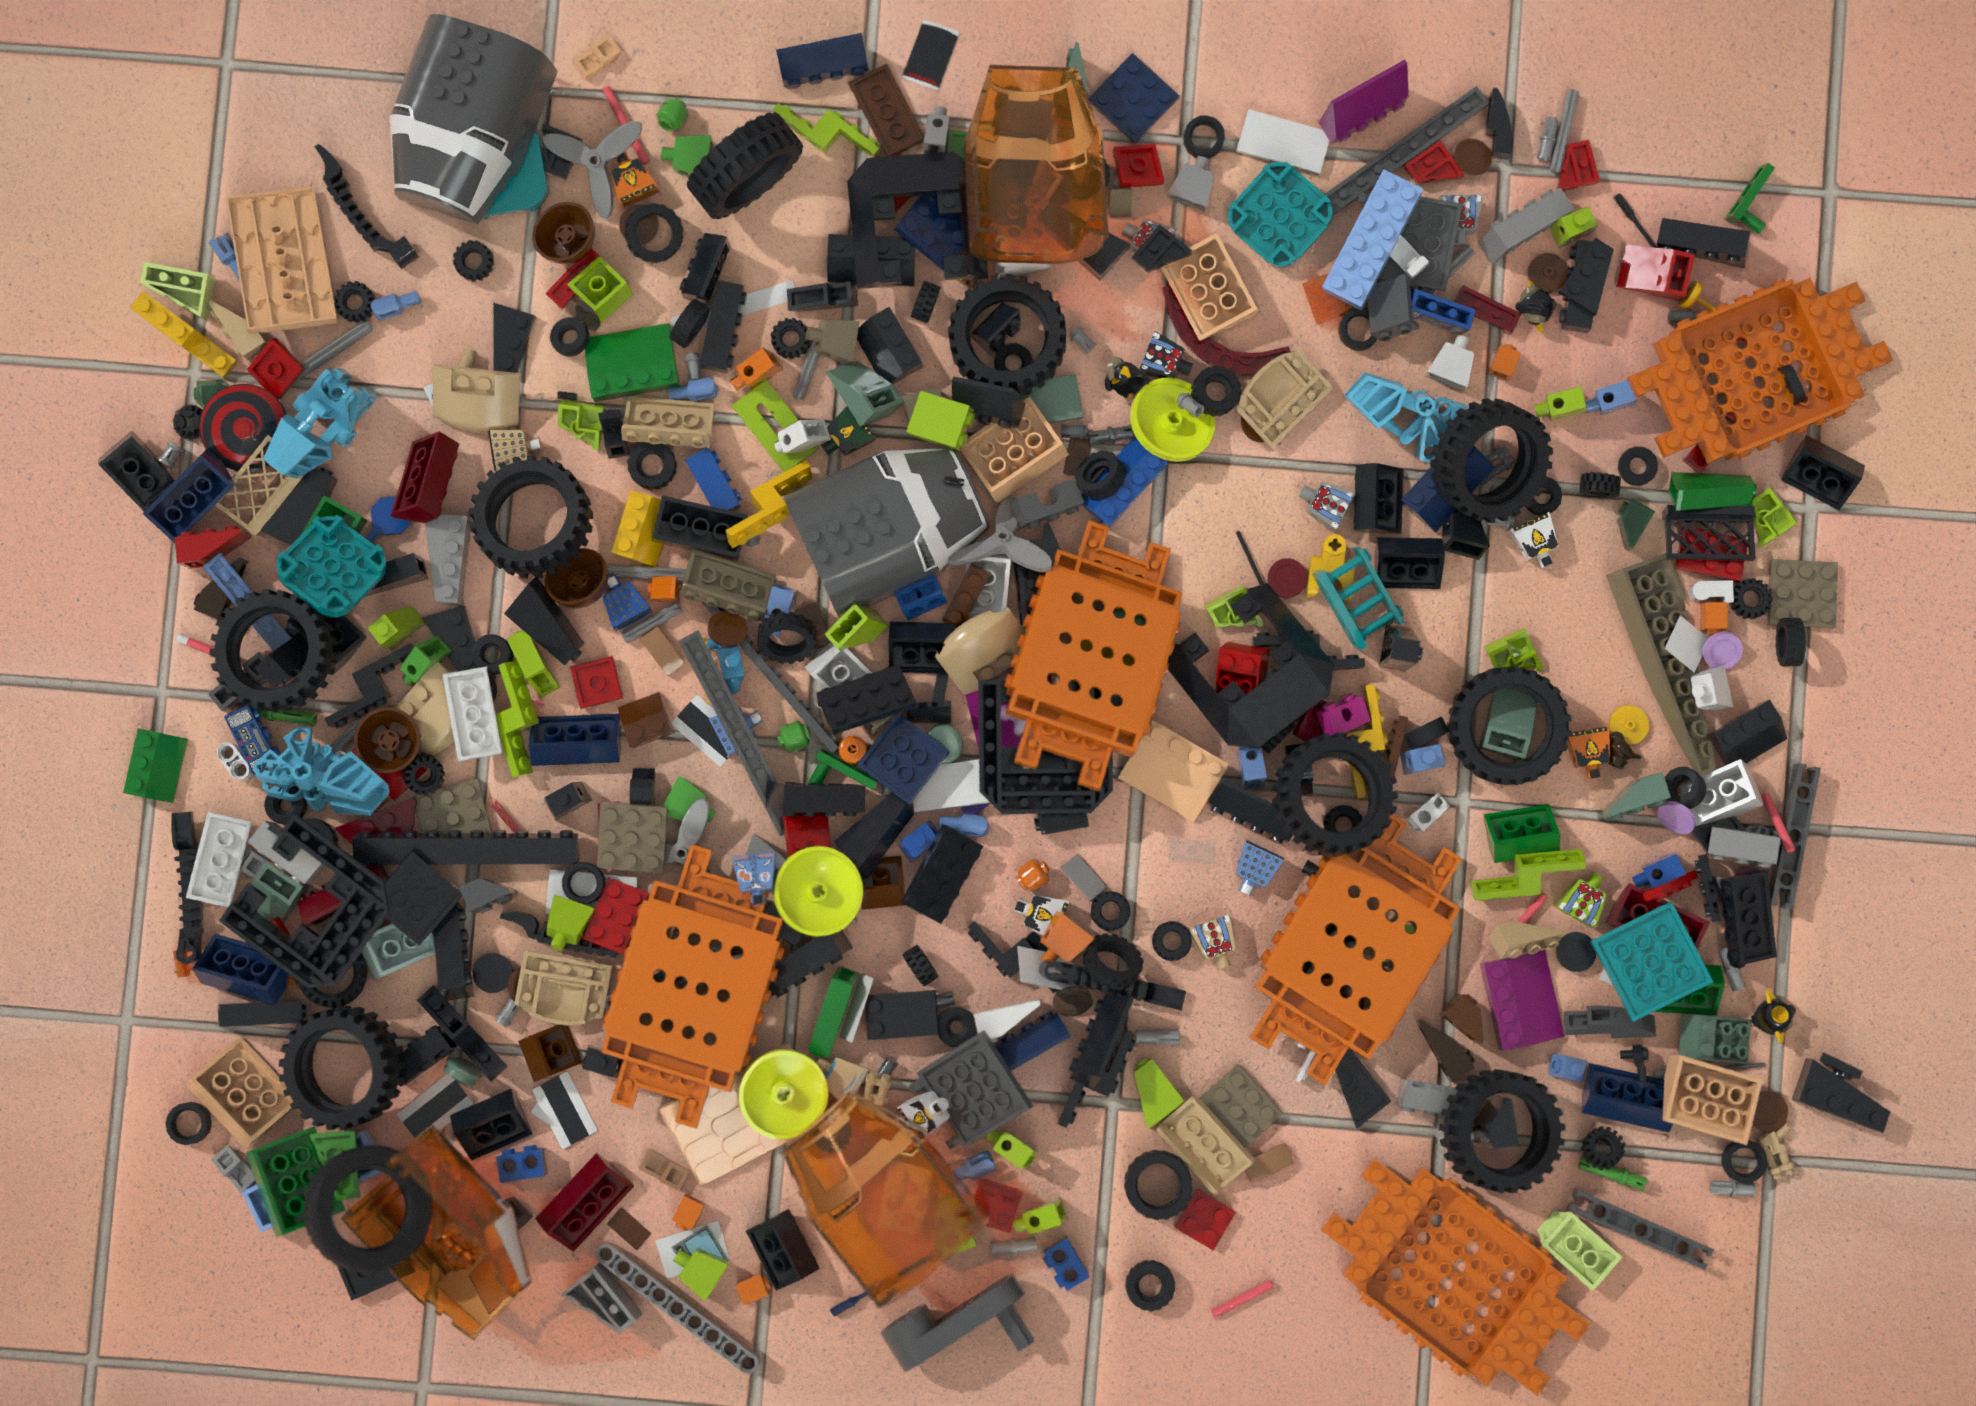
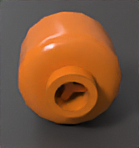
M855 735L844 738L839 745L841 759L851 765L858 764L868 751L865 741Z
M1031 859L1019 867L1016 878L1024 890L1034 892L1049 882L1048 873H1050V869L1044 861L1040 863L1037 859Z

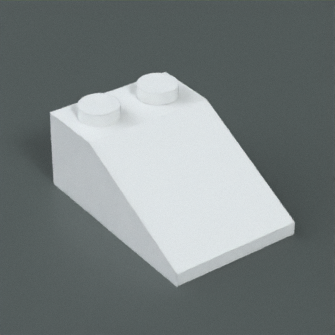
M996 554L971 562L991 572L968 617H975L990 610L993 613L1005 612L1004 608H1007L1013 560L1006 554ZM971 563L966 564V572Z
M832 642L805 667L824 688H831L845 681L860 678L865 674H872L848 648L838 650Z
M1740 759L1701 776L1706 783V795L1698 806L1690 810L1696 818V826L1747 813L1763 806L1764 803L1749 766ZM1691 782L1680 786L1683 795L1690 791L1692 787Z
M1039 999L974 1013L978 1034L985 1030L991 1041L997 1042V1037L1004 1035L1040 1005Z

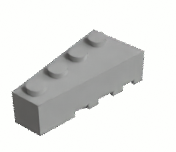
M1561 188L1554 192L1551 189L1540 196L1541 199L1536 202L1533 199L1523 206L1525 209L1519 212L1516 209L1507 215L1508 219L1505 221L1499 219L1490 225L1491 230L1478 242V245L1491 264L1498 261L1505 252L1506 254L1511 253L1524 241L1527 243L1537 236L1540 230L1542 232L1546 231L1560 218L1571 214L1575 210Z

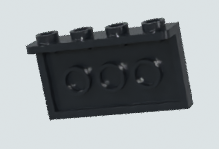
M900 665L886 667L881 671L865 674L860 678L848 680L842 684L831 688L827 687L816 692L817 703L821 707L833 735L917 707L916 700Z
M1042 750L1036 769L1067 768V758ZM1087 813L1037 814L1038 818H1034L1036 832L1041 831V835L1089 827Z
M942 824L901 903L942 924L949 914L951 905L958 897L964 881L969 877L972 866L979 858L983 846Z
M1758 870L1720 879L1721 886L1719 891L1723 903L1722 916L1725 921L1726 930L1724 935L1727 940V959L1729 965L1740 969L1744 968L1745 964L1777 957L1768 872L1766 870Z

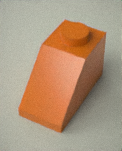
M676 576L652 577V583H648L647 595L651 596L653 602L679 603L681 581Z

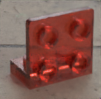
M980 1177L968 1220L1010 1233L1023 1190Z

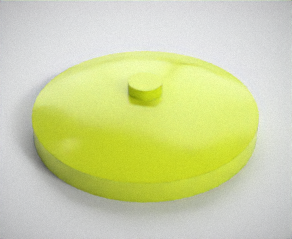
M1159 378L1146 384L1132 402L1130 422L1136 438L1146 450L1161 459L1180 462L1195 458L1210 444L1215 432V417L1202 413L1201 416L1195 418L1187 410L1180 409L1176 400L1181 393L1191 394L1192 384L1176 378Z
M822 846L805 848L792 854L779 868L773 886L774 903L785 923L799 933L809 936L831 935L849 925L857 915L863 898L862 880L856 866L843 853Z
M790 1049L773 1050L756 1058L743 1073L738 1089L739 1106L745 1120L760 1134L774 1139L795 1138L808 1132L821 1119L828 1101L827 1081L820 1067L809 1056Z

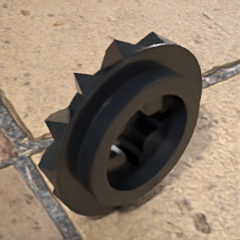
M191 404L182 406V408L177 410L172 419L173 429L176 433L185 439L200 437L199 422L203 409ZM184 416L186 418L194 417L193 422L195 425H197V427L188 425L186 427L187 422L185 421Z

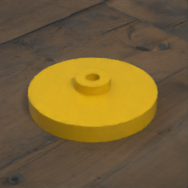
M1632 705L1622 706L1616 709L1610 716L1609 731L1610 733L1614 731L1621 732L1626 743L1633 745L1646 737L1649 731V720L1640 708Z

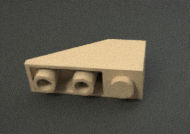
M211 300L208 302L212 308L209 310L216 321L220 320L223 325L221 327L222 332L227 339L231 338L235 344L232 347L239 357L243 356L249 360L259 354L268 344L261 332L248 334L247 323L244 318Z
M1514 921L1496 925L1489 940L1501 960L1506 958L1514 959L1523 954H1534L1540 950L1556 948L1564 933L1559 930Z

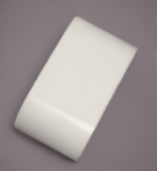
M229 742L220 744L217 749V756L231 776L243 781L251 779L253 774L239 746ZM229 747H231L234 753L233 756L228 759L225 756V752ZM244 764L247 771L245 775L240 776L238 769Z

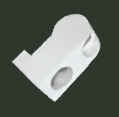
M1733 580L1697 582L1690 587L1689 597L1694 602H1702L1706 599H1720V602H1727V605L1734 602Z
M1436 793L1405 818V820L1419 834L1438 819L1450 805L1439 793Z

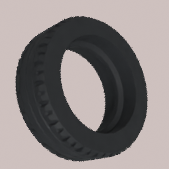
M381 1145L356 1147L333 1156L326 1161V1164L320 1167L315 1173L316 1176L312 1178L304 1199L305 1227L308 1236H311L310 1240L314 1247L320 1250V1254L328 1261H332L334 1265L357 1272H370L391 1268L409 1258L421 1246L422 1240H425L433 1217L432 1191L422 1169L418 1168L417 1163L410 1157H406L403 1152ZM366 1169L378 1170L391 1176L399 1185L405 1201V1216L398 1233L385 1244L372 1248L359 1247L346 1241L337 1231L332 1218V1199L339 1184L352 1173Z

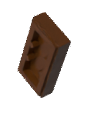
M816 602L796 610L797 615L801 614L805 616V619H810L812 626L816 628L815 650L827 646L831 641L825 636L827 630Z

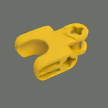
M1332 534L1324 540L1321 557L1310 556L1306 588L1308 598L1315 597L1319 590V586L1312 573L1319 569L1330 573L1350 561L1345 559L1346 542L1341 535ZM1333 541H1336L1335 544L1339 546L1335 551H1332V547L1329 546ZM1355 568L1336 579L1340 592L1353 584ZM1352 595L1346 598L1345 602H1349Z

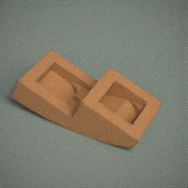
M658 626L640 638L667 676L685 664Z
M1281 1143L1264 1153L1253 1156L1255 1159L1254 1163L1245 1171L1250 1182L1253 1183L1294 1164V1161L1286 1143Z
M650 1148L639 1166V1170L659 1179L660 1182L680 1191L690 1172Z

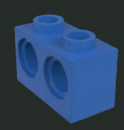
M934 574L894 592L907 620L948 603Z
M537 1145L523 1147L524 1151L515 1152V1148L502 1150V1155L496 1156L500 1183L547 1175L544 1148L537 1149ZM530 1155L537 1158L538 1164L536 1167L528 1165L527 1159ZM508 1159H512L515 1162L516 1167L514 1171H509L506 1168L505 1163Z
M1067 1236L1044 1249L1045 1256L1042 1258L1049 1269L1053 1267L1057 1275L1054 1276V1279L1060 1288L1065 1287L1066 1291L1090 1278L1089 1273ZM1055 1250H1063L1065 1258L1061 1261L1055 1260L1052 1256ZM1074 1269L1077 1272L1076 1278L1067 1280L1064 1277L1065 1271Z

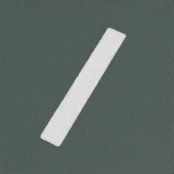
M790 280L747 294L746 303L741 305L740 313L747 315L788 302L787 289L795 288L793 281ZM710 313L702 328L708 327ZM679 316L671 318L673 326L675 325V322L677 321Z

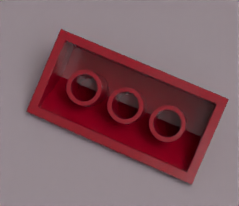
M440 431L412 442L391 517L419 523H427L438 519L442 512L443 499L447 494L448 482L452 477L454 461L458 456L459 443Z
M382 864L364 865L383 879L384 882L389 878ZM329 882L321 886L322 890L316 893L313 890L302 895L303 900L297 902L301 921L306 926H315L333 917L342 904V901L325 889Z
M1628 883L1615 901L1605 923L1618 928L1668 903V901L1664 899L1658 902L1655 899L1645 901L1642 893L1646 891ZM1674 905L1693 944L1698 949L1710 922Z
M595 1153L535 1219L547 1235L574 1252L630 1192L634 1185L608 1160Z

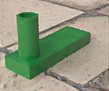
M1766 163L1758 168L1725 217L1726 221L1730 224L1740 221L1757 234L1764 229L1766 223L1747 209L1775 169L1774 166Z
M824 749L819 750L815 758L819 760V763L808 781L811 783H823L832 767L871 790H874L879 783L869 774L846 763Z

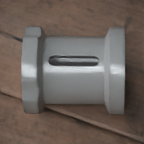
M168 440V446L162 455L156 459L174 469L175 462L185 451Z

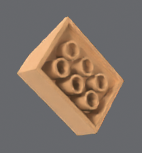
M1218 233L1190 247L1192 253L1189 256L1161 267L1199 341L1231 328L1259 313Z
M1030 396L1024 400L1026 405L1018 428L1011 427L1010 429H1005L996 423H990V425L985 426L969 437L964 447L961 446L960 448L996 503L1069 455L1064 444Z
M1151 720L1150 723L1152 724L1149 734L1147 736L1144 735L1139 740L1136 753L1132 758L1129 757L1118 778L1194 822L1229 764L1158 722Z
M241 1036L194 1074L187 1084V1088L246 1150L257 1143L293 1109L290 1106L293 1102L290 1095L285 1097L283 1090L287 1089L285 1082H280L279 1076Z
M1670 1055L1664 1078L1663 1121L1747 1145L1763 1080L1682 1055Z

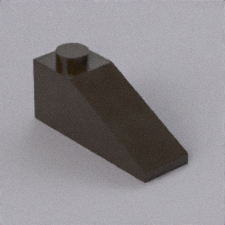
M239 557L231 564L241 578L249 561ZM212 580L202 589L201 593L196 595L194 610L223 621L226 617L223 611L230 607L232 601L217 583Z
M1419 1019L1416 1021L1448 1080L1452 1081L1474 1069L1472 1063L1475 1060L1469 1050L1465 1051L1463 1047L1424 1020Z

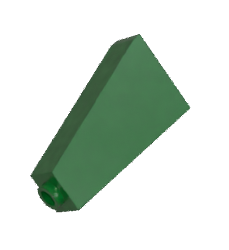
M1671 472L1668 493L1676 510L1751 505L1752 497H1755L1757 493V485L1754 484L1751 476Z
M838 966L835 971L808 1051H811L813 1055L820 1058H829L859 972L842 966Z

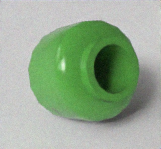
M680 99L665 100L656 114L659 126L669 132L679 130L689 115L686 104Z
M799 721L781 726V735L777 736L780 747H786L789 753L806 748L808 741L811 740L806 725L801 724Z

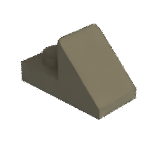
M1111 172L1109 178L1110 217H1131L1132 189L1121 188L1118 173Z

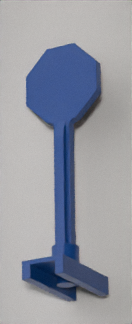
M396 497L380 498L371 508L372 526L374 528L365 538L372 544L380 535L402 534L412 523L411 521L391 517Z

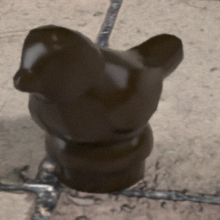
M1614 731L1610 733L1609 765L1623 770L1625 765L1628 764L1627 760L1632 758L1641 759L1642 756L1633 752L1621 732Z

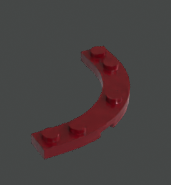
M1171 286L1162 287L1167 311L1176 333L1187 348L1207 364L1226 367L1233 374L1254 376L1264 365L1277 356L1290 353L1289 346L1265 352L1249 353L1227 349V347L1209 337L1199 341Z

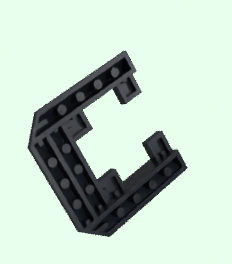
M954 151L866 158L848 179L847 186L857 289L876 288L879 285L902 283L900 260L878 262L874 221L895 219L894 198L936 194L939 216L960 214L964 255L943 257L945 280L988 279L978 171Z
M1268 583L1248 588V592L1230 606L1244 624L1262 611L1286 642L1270 653L1281 669L1248 694H1245L1235 681L1217 694L1193 664L1209 652L1208 647L1196 632L1179 645L1176 643L1167 661L1169 663L1168 671L1228 746L1259 749L1330 695L1334 669L1333 662Z
M978 680L979 792L1001 814L1092 813L1113 791V751H1111L1099 791L1077 784L1083 763L1068 758L1067 768L1023 769V765L1014 763L1018 747H1001V702H1009L1011 695H1006L1007 688L1004 687L1006 680ZM1072 680L1068 683V688L1072 692H1078L1080 684ZM1098 688L1090 689L1089 694L1091 698H1101V691Z
M294 813L271 849L290 862L295 858L299 850L303 848L336 874L325 889L342 901L338 910L320 935L302 923L290 937L257 912L267 896L251 883H248L237 899L229 905L219 922L305 987L312 988L339 984L389 913L385 882Z

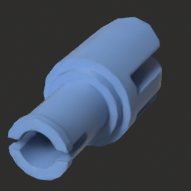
M227 232L223 236H218L216 240H210L209 245L222 264L229 265L239 280L233 240Z
M417 290L401 296L393 293L373 300L371 309L378 320H383L400 315L404 308L421 304Z
M709 377L689 380L685 386L668 388L670 400L689 398L695 402L716 397L719 394V388L712 378Z
M963 814L960 818L944 815L940 817L939 828H941L942 824H945L954 830H958L964 836L984 837L990 830L989 824L983 816Z
M984 1151L964 1160L963 1166L945 1172L952 1186L967 1178L975 1180L996 1170V1166L991 1153Z

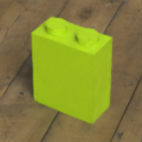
M920 390L906 432L912 437L960 451L961 446L964 447L966 444V431L968 425L971 426L973 423L974 410L968 405Z

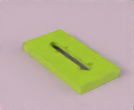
M766 379L732 405L736 413L783 472L803 462L820 448L815 446L800 453L780 454L777 452L775 442L779 441V438L758 412L757 406L763 404L783 429L799 420Z

